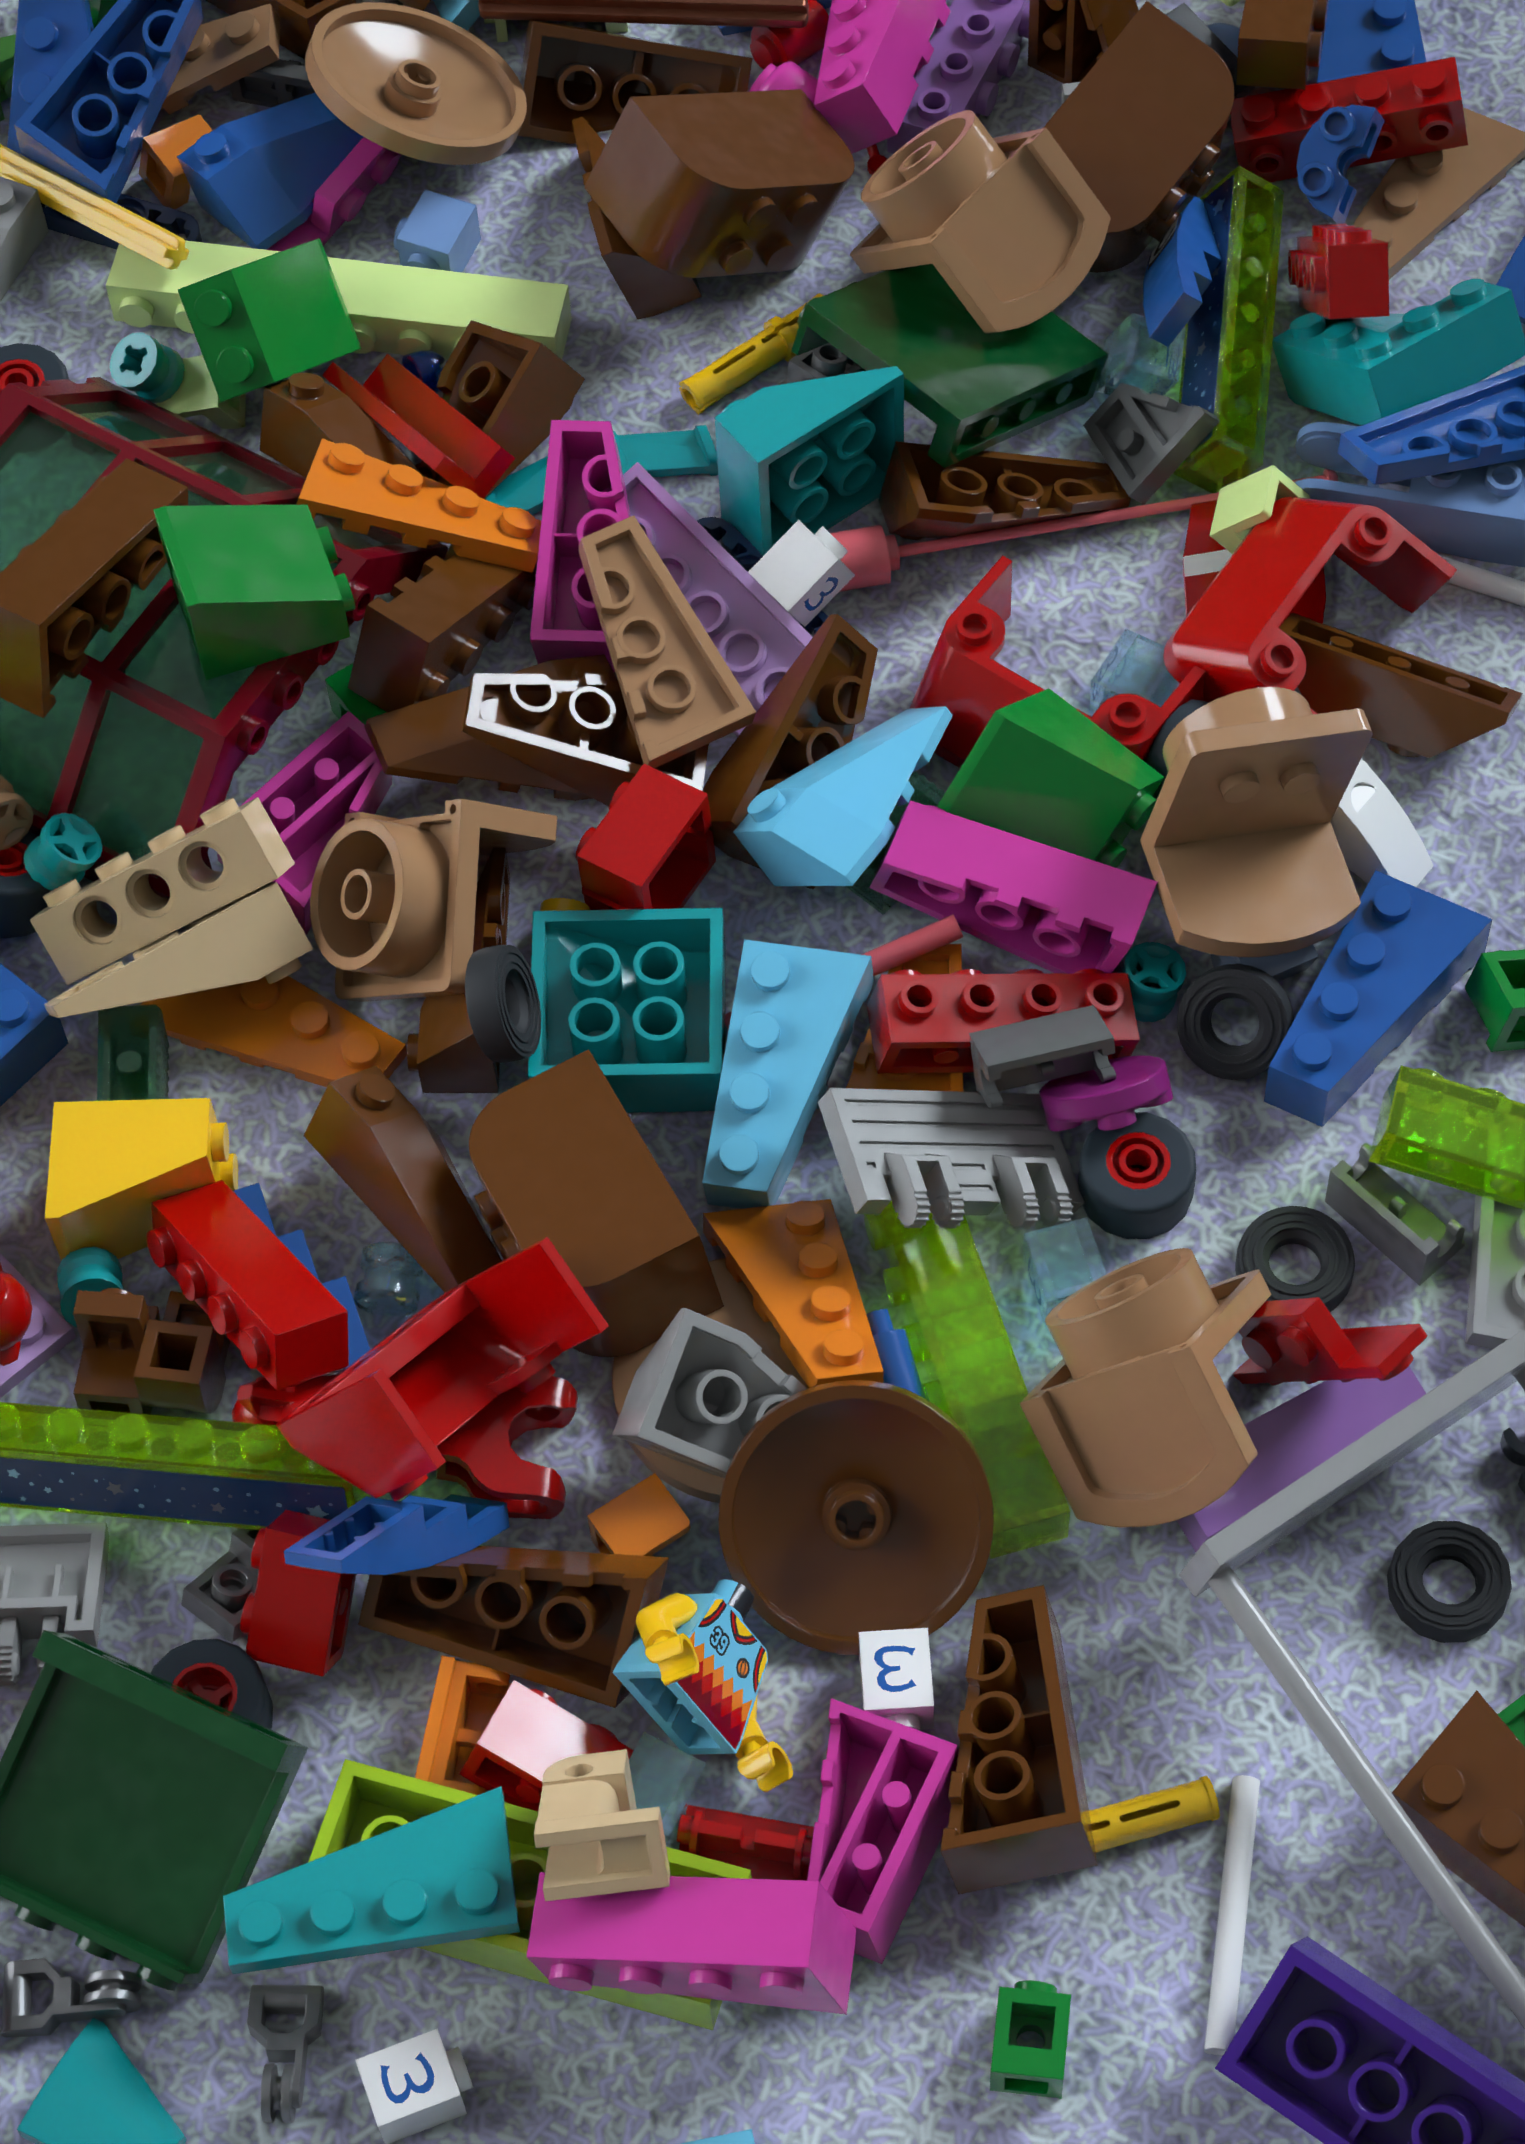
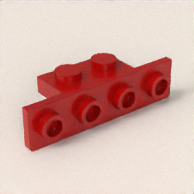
M1320 1297L1265 1301L1238 1331L1243 1337L1242 1346L1249 1359L1233 1375L1242 1384L1269 1383L1271 1386L1283 1382L1304 1381L1306 1384H1312L1317 1381L1341 1380V1382L1346 1383L1355 1379L1371 1378L1385 1381L1397 1376L1412 1363L1414 1357L1411 1352L1428 1335L1420 1324L1341 1329Z

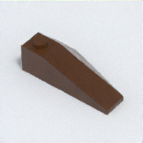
M528 20L520 83L526 96L527 111L518 136L576 144L572 120L583 117L596 133L613 130L630 97L747 92L753 58Z
M583 117L572 120L578 155L586 172L582 175L585 186L606 144ZM591 197L592 201L587 202L601 256L637 320L659 315L702 297L697 278L682 277L666 272L639 256L626 243Z
M471 320L443 367L437 388L444 393L442 398L516 458L485 496L486 498L550 435L551 420H561L564 414L570 409L573 399L585 378L542 343ZM424 461L415 465L425 477L448 486H453Z
M296 373L287 380L264 387L260 451L304 478H307L322 438L334 443L353 445L368 456L392 465L401 464L409 466L424 476L394 441L349 396L325 383L322 377L312 373Z
M896 441L878 502L889 534L899 535L910 540H920L923 538L942 539L1127 508L1132 498L1128 496L1108 463L983 450L943 468L927 455L930 445Z
M830 614L758 709L753 723L743 729L713 769L703 788V792L708 794L712 824L709 830L713 832L714 845L727 856L761 869L733 833L749 814L747 809L751 801L763 791L772 788L851 742L855 724L862 722L865 717L878 649L838 614ZM804 886L809 889L815 888V886Z
M605 654L549 660L512 672L546 674L551 680H581L584 674H604L605 680H617ZM469 686L368 718L364 726L383 771L387 775L458 784L464 777L498 782V790L518 793L521 785L551 789L556 799L571 801L593 799L462 732Z
M473 674L470 680L462 732L610 807L612 797L617 788L625 781L630 783L643 765L618 680H605L604 674H584L581 680H551L546 674ZM709 744L655 769L703 791Z
M373 1066L329 1082L304 1133V1137L444 1292H447L500 1263L502 1259L440 1137L377 1066Z

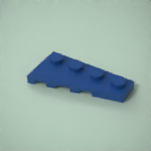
M19 0L7 147L25 157L27 156L20 152L14 124L94 30L89 0Z
M1525 365L1343 432L1340 436L1338 454L1374 485L1525 459Z

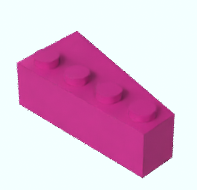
M832 0L814 107L820 111L845 142L851 154L897 135L918 87V83L913 76L923 65L929 63L934 51L929 42L934 28L944 27L951 10L946 4L947 0Z
M551 420L530 642L538 664L549 660L605 654L613 672H615L578 551L581 538L631 517L620 455L611 421Z
M910 800L895 827L869 888L938 920L954 914L962 931L1053 973H1075L1088 968L1100 969L1104 973H1112L1133 945L1158 882L947 813L935 806L923 805Z
M540 1872L526 1957L544 1974L549 1984L554 1987L568 1991H588L592 1989L593 1985L619 1988L639 1994L662 1993L847 2015L857 1930L819 1881L670 1876L669 1887L545 1901L543 1893L545 1872Z

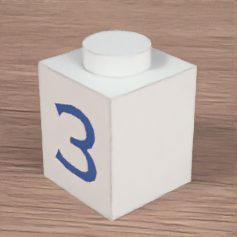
M800 520L748 571L804 627L855 576L841 561L848 553V550L823 526L813 534Z
M928 1628L859 1632L863 1710L919 1731L934 1729V1699Z
M438 2028L355 2060L385 2144L393 2143L467 2114L460 2093L474 2088L460 2047L445 2051Z

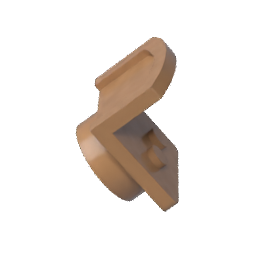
M965 110L936 122L916 135L890 156L871 176L861 192V200L879 224L851 251L850 256L864 274L933 264L983 332L986 334L1017 329L1033 323L1057 308L1075 291L1090 271L1100 253L1110 223V215L1047 128L992 138L976 114L971 110Z
M1261 687L1235 692L1211 701L1185 717L1170 732L1163 746V758L1168 774L1140 842L1153 879L1158 882L1156 887L1177 944L1220 956H1274L1297 951L1325 940L1354 918L1361 901L1331 825V820L1373 735L1364 710L1350 709L1312 714L1308 701L1296 691L1279 687Z
M462 798L446 800L445 813L404 819L364 812L345 814V825L331 837L320 856L313 877L310 897V917L314 938L326 960L336 967L335 994L337 998L369 1002L464 994L466 968L473 954L478 856L491 854L493 847L506 848L507 853L536 850L552 845L556 842L557 816Z
M1172 1249L1142 1258L1100 1277L1067 1297L1047 1315L1045 1323L1063 1359L1019 1404L1077 1519L1112 1527H1146L1179 1520L1202 1510L1222 1497L1238 1481L1257 1457L1258 1452L1217 1371L1213 1359L1271 1296V1292L1259 1269L1209 1285L1191 1249Z

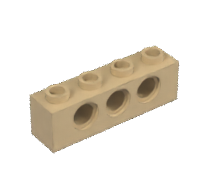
M233 797L225 800L200 815L205 825L185 834L181 825L175 826L147 842L152 851L147 855L133 861L129 853L125 852L96 868L95 872L99 879L83 888L80 887L76 879H73L44 895L43 899L47 907L32 917L30 922L66 985L278 879L292 867L295 862L260 799L257 797L238 807ZM202 846L210 847L220 855L223 861L222 872L214 871L206 866L201 857ZM149 874H156L167 882L170 889V898L160 897L153 892L149 885ZM97 901L106 902L115 910L118 920L117 925L109 924L100 917L97 911Z

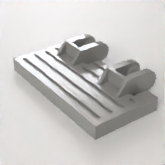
M829 1088L818 1101L855 1214H880L892 1201L894 1210L898 1213V1219L901 1221L900 1224L904 1225V1228H922V1225H926V1221L929 1220L928 1216L930 1213L933 1214L932 1220H935V1225H939V1228H956L963 1221V1215H989L1001 1203L1004 1214H1007V1220L1010 1222L1009 1225L1013 1226L1014 1229H1031V1226H1035V1222L1038 1221V1215L1041 1216L1040 1221L1043 1222V1226H1047V1229H1064L1071 1222V1215L1085 1202L1079 1191L1078 1183L1059 1132L1048 1129L1040 1094L1000 1093L1003 1098V1105L989 1108L982 1095H979L978 1092Z
M106 1522L0 1526V1686L16 1685L18 1675L20 1674L23 1639H40L43 1630L69 1634L97 1647L109 1553V1532ZM37 1659V1671L40 1675L45 1662Z

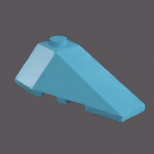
M946 706L910 708L902 711L757 795L748 806L747 811L749 814L733 833L775 887L853 886L888 843L895 830V826L889 820L895 805L901 806L909 802L915 790L908 781L912 772L919 770L929 763L953 715Z

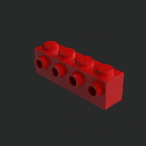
M1450 57L1306 85L1305 90L1284 89L1234 99L1230 115L1233 141L1243 185L1265 184L1297 178L1296 165L1301 142L1311 126L1320 119L1322 114L1329 108L1337 106L1360 105L1375 107L1385 120L1370 159H1357L1351 163L1349 168L1467 146L1468 138L1456 58Z
M1347 223L1312 225V236L1297 237V250H1289L1288 279L1290 285H1296L1298 288L1299 307L1327 319L1389 316L1388 242L1373 239L1372 230H1363L1362 227L1347 225Z
M1088 968L1075 973H1043L1038 969H1023L1013 974H983L975 969H964L952 974H921L918 971L907 969L895 971L891 974H881L867 1005L877 1074L974 1072L969 1033L1091 1005L1095 1006L1114 1037L1115 1053L1107 1055L1108 1059L1131 1056L1140 1041L1128 973H1104L1100 969Z
M223 1180L151 1202L153 1229L147 1233V1245L154 1263L159 1268L164 1267L179 1283L184 1296L189 1301L195 1300L205 1311L214 1329L220 1335L226 1334L236 1345L249 1368L257 1369L278 1391L289 1386L303 1384L312 1378L349 1366L348 1311Z

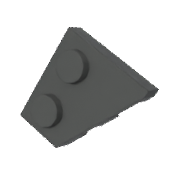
M1121 382L1083 426L1128 496L1145 504L1220 421L1216 415L1201 407L1184 405L1170 397L1157 393L1149 394L1138 387Z

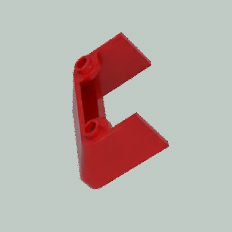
M1283 497L1274 502L1273 512L1268 520L1252 527L1169 638L1164 648V663L1170 675L1179 683L1184 680L1194 666L1206 671L1203 701L1208 703L1235 692L1257 687H1279L1295 691L1305 676L1306 658L1297 642L1279 627L1333 554L1399 607L1411 613L1415 612L1448 582L1457 569L1378 507L1300 497Z
M1003 555L947 619L909 707L910 709L946 706L953 716L934 753L958 768H961L996 710L1044 690L994 661L1005 644L1004 622L1011 615L1013 561ZM1194 666L1161 707L1139 695L1118 694L1107 699L1092 717L1080 710L1078 711L1144 762H1147V757L1155 737L1173 712L1190 700H1203L1206 671Z
M547 1236L455 1286L430 1302L276 1424V1427L295 1451L374 1498L389 1493L392 1499L397 1501L422 1485L429 1478L427 1476L428 1473L438 1469L446 1462L437 1446L497 1396L515 1386L519 1388L522 1394H526L544 1383L556 1372L550 1363L562 1352L600 1334L609 1325Z

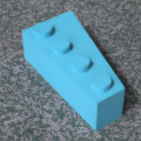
M744 939L702 1181L707 1204L738 1209L776 1204L802 1147L808 1125L816 1108L819 1109L818 1101L826 1093L827 1083L840 1053H843L853 1032L855 1019L863 1002H866L874 984L871 956Z

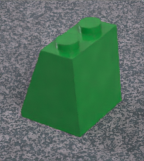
M320 238L177 289L220 402L275 383L293 374L303 372L361 349Z
M308 505L163 506L153 509L172 584L206 681L350 637L346 612L356 609L352 591L345 573L334 576L330 564L338 562L330 531L327 525L316 528Z
M1048 688L994 712L937 807L947 813L1117 868L1127 853V849L1122 846L1123 841L1131 829L1138 830L1149 819L1157 800L1153 795L1163 781L1164 776Z

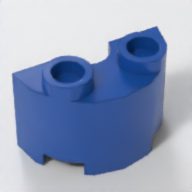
M1350 105L1329 108L1311 126L1300 144L1296 165L1299 188L1317 212L1332 224L1345 223L1357 193L1354 187L1348 184L1349 181L1346 178L1347 169L1357 159H1370L1385 120L1375 107Z

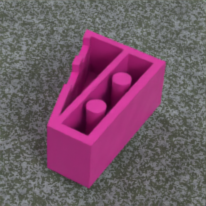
M349 711L242 804L244 805L257 797L260 799L295 862L283 875L272 882L278 883L305 935L308 934L312 927L310 917L311 888L315 870L324 848L331 837L345 825V814L356 812L375 814L392 785V775L384 773L365 730V725ZM217 853L218 861L223 865V861Z
M831 1698L828 1715L830 1722L826 1760L822 1762L820 1778L823 1787L818 1822L814 1824L807 1881H819L856 1928L854 1954L883 1964L943 1836V1829L949 1823L951 1803L948 1794L951 1773L956 1772L959 1749L957 1744Z

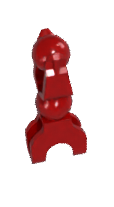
M337 1375L318 1376L303 1384L289 1386L278 1391L264 1376L257 1378L253 1382L240 1385L237 1392V1400L232 1410V1428L239 1441L251 1454L268 1460L286 1458L293 1463L327 1470L292 1449L276 1427V1424ZM551 1376L544 1383L526 1394H522L517 1386L500 1394L437 1446L446 1462L436 1469V1479L457 1482L468 1491L470 1497L507 1502L509 1518H554L563 1510L565 1505L566 1490L561 1476L552 1468L522 1460L511 1448L514 1440L526 1431L541 1428H564L567 1426L577 1410V1391L567 1380Z

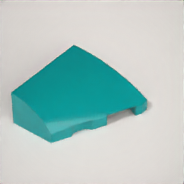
M92 2018L58 2062L17 2128L23 2138L35 2144H185L187 2140L152 2092L140 2072L115 2040L105 2023L95 2018Z

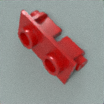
M688 1805L686 1815L682 1814L680 1817L677 1843H680L678 1850L750 1869L752 1879L807 1881L814 1827Z

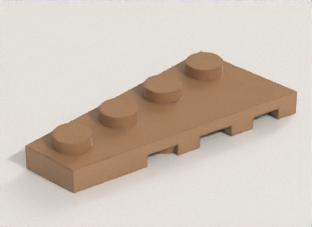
M1463 107L1468 138L1467 146L1395 159L1353 223L1355 227H1362L1363 230H1372L1373 239L1388 242L1389 280L1433 242L1435 235L1451 221L1455 222L1469 210V205L1487 189L1491 190L1504 179L1506 172L1518 161L1525 160L1524 131Z

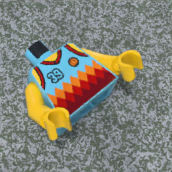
M723 1579L716 1583L712 1593L686 1595L674 1593L641 1609L636 1617L639 1635L617 1663L613 1674L684 1755L735 1754L739 1760L737 1768L740 1774L747 1779H756L759 1789L765 1793L791 1779L793 1769L787 1754L774 1741L767 1742L756 1720L758 1690L768 1663L767 1649L744 1623L754 1601L751 1591L736 1581Z

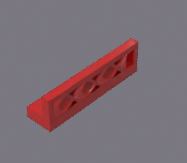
M388 353L363 385L334 362L330 364L322 375L453 486L470 489L480 498H485L516 459Z

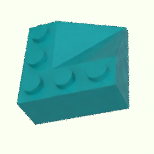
M1469 279L1460 282L1450 289L1449 296L1433 305L1420 306L1405 314H1389V316L1327 319L1315 313H1308L1294 319L1289 325L1290 329L1270 339L1288 397L1295 404L1361 426L1476 384L1525 356V336L1512 290L1487 283L1483 279Z
M897 366L763 387L745 399H739L730 403L722 413L714 417L721 519L732 524L764 556L798 520L815 534L822 526L828 530L878 499L895 442H904V373Z
M723 908L533 911L531 971L540 1002L541 1034L535 1053L528 1059V1079L589 1049L627 1113L715 1111L726 1040V944Z

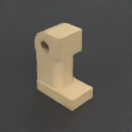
M627 1749L567 1757L555 1762L546 1769L543 1774L541 1799L534 1829L536 1848L549 1847L543 1883L545 1901L669 1887L670 1867L660 1807L637 1809Z

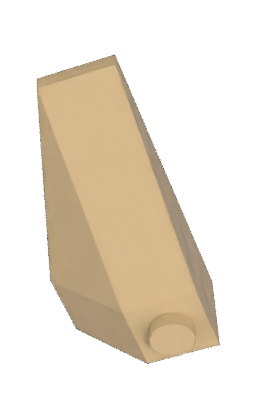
M270 882L185 925L187 931L179 935L176 930L138 949L132 954L135 960L123 965L122 961L109 965L43 1005L50 1016L62 1018L256 981L264 976L267 982L272 984L299 970L302 964L298 957L311 951L313 948L278 883Z

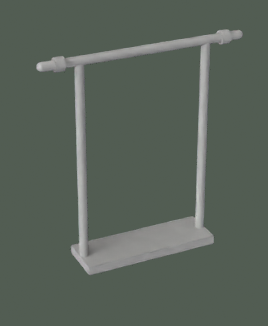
M1524 1328L1206 1540L1179 1576L1194 1597L1211 1587L1525 2029V1979L1234 1572L1518 1381L1525 1391Z

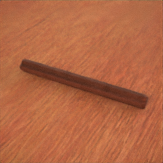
M479 0V13L483 19L803 28L808 23L809 5L808 0Z

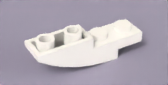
M1361 758L1331 820V825L1347 867L1367 884L1376 870L1417 887L1434 866L1431 858L1402 807L1380 778Z

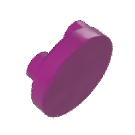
M1153 1056L1118 1057L1108 1059L1116 1073V1079L1102 1082L1096 1072L1091 1070L1048 1081L1039 1091L1048 1129L1050 1131L1068 1130L1091 1120H1097L1098 1128L1104 1131L1115 1130L1133 1124L1137 1120L1135 1109L1159 1106L1173 1099L1166 1062L1161 1058Z

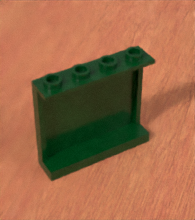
M933 264L886 270L859 282H853L847 287L822 297L810 300L799 314L797 321L799 328L792 347V352L798 356L830 343L866 371L897 366L904 373V400L937 424L927 455L943 468L1085 404L1094 395L1109 355L1053 312L1017 329L984 333Z
M43 1630L32 1656L45 1662L0 1761V1896L18 1904L15 1916L31 1925L53 1931L56 1924H59L79 1934L75 1945L92 1955L114 1961L118 1953L140 1964L136 1972L137 1976L155 1986L175 1991L178 1983H202L226 1933L223 1896L247 1886L308 1747L69 1634Z

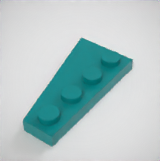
M502 1786L223 1896L228 1963L232 1974L520 1932Z

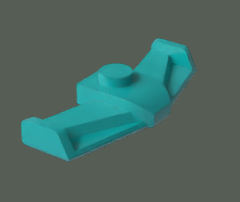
M706 425L695 426L694 430L627 435H617L613 431L623 474L638 462L652 477L694 474L718 475L717 451ZM548 456L507 476L485 500L506 508H521L532 515L542 511Z

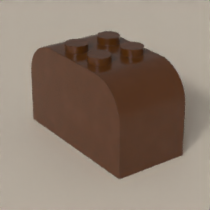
M1148 1L1145 2L1043 127L1048 129L1110 215V223L1104 243L1089 272L1113 271L1133 262L1145 250L1153 238L1158 242L1161 241L1180 215L1177 210L1187 196L1190 198L1194 196L1199 197L1204 192L1215 175L1211 168L1222 152L1220 146L1233 106L1234 83L1232 75L1220 55Z
M802 89L637 96L629 98L584 188L626 243L647 262L666 272L688 278L792 270L802 264L850 180L855 164L851 151L820 111L816 110L814 104Z
M589 1049L508 1089L483 1108L472 1126L469 1137L471 1160L484 1191L474 1195V1198L491 1229L489 1234L502 1260L511 1257L548 1236L609 1325L603 1332L572 1347L573 1349L596 1357L627 1355L658 1341L681 1308H687L706 1316L724 1307L699 1233Z

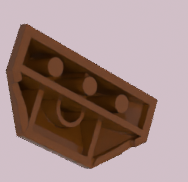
M1293 612L1279 627L1297 642L1305 655L1306 673L1297 687L1301 695L1308 701L1310 708L1317 714L1350 709L1364 710L1373 733L1371 738L1387 743V747L1391 751L1402 756H1424L1431 758L1505 725L1519 706L1523 695L1521 692L1507 687H1500L1495 683L1327 624L1312 621L1310 618Z

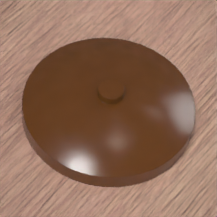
M847 1380L821 1384L800 1391L774 1406L754 1424L739 1444L728 1466L721 1491L718 1524L723 1556L730 1575L734 1581L751 1591L754 1596L751 1607L762 1619L790 1639L808 1647L836 1654L859 1655V1632L928 1628L929 1636L941 1628L962 1608L977 1587L985 1570L993 1539L994 1512L991 1488L983 1462L965 1432L950 1416L927 1399L909 1390L875 1381Z

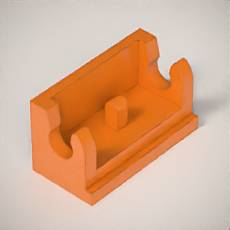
M441 1656L415 1778L475 1795L488 1792L485 1788L474 1784L459 1775L512 1684L509 1682L510 1674L477 1663L458 1661L455 1657Z

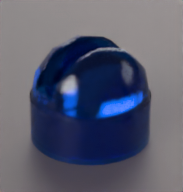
M420 350L404 355L401 365L434 392H440L437 384L443 369L440 366L444 363L445 358L433 350Z

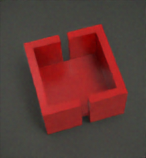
M646 764L641 766L630 783L627 781L623 782L612 797L609 812L597 828L591 827L584 833L576 850L582 894L584 895L585 904L590 907V910L683 908L716 862L713 832L709 830L712 824L708 794Z

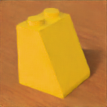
M210 1098L54 1102L45 1221L61 1261L69 1253L85 1247H98L108 1250L117 1259L148 1247L147 1233L153 1229L151 1205L153 1201L223 1180L233 1192L238 1189V1161L235 1153H229L228 1125L226 1122H217Z

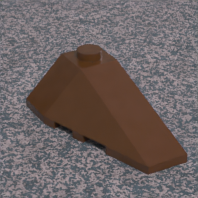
M493 847L477 882L473 953L486 947L507 945L510 872L506 848ZM465 993L426 997L420 1009L419 1033H409L407 1040L408 1071L419 1073L422 1092L499 1093L500 1063L488 1059L479 1047L470 1024Z

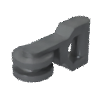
M45 1958L8 1962L4 1965L1 2035L5 2038L51 2035L62 2022L92 2020V2018H115L126 2015V2012L137 2011L141 2008V1996L135 1992L142 1988V1979L134 1972L123 1970H103L90 1973L84 1979L85 1990L90 1993L84 1996V2005H79L80 1984L72 1976L62 1977L56 1968ZM52 1980L54 1983L52 2003L43 2014L31 2015L32 1981Z
M251 1986L247 2017L250 2035L266 2048L269 2062H295V2064L284 2065L282 2076H278L275 2063L265 2064L261 2082V2116L264 2123H273L275 2121L276 2110H281L283 2123H293L296 2116V2108H301L308 2045L319 2038L322 2032L324 1986ZM266 2014H305L304 2024L292 2033H272L265 2027Z

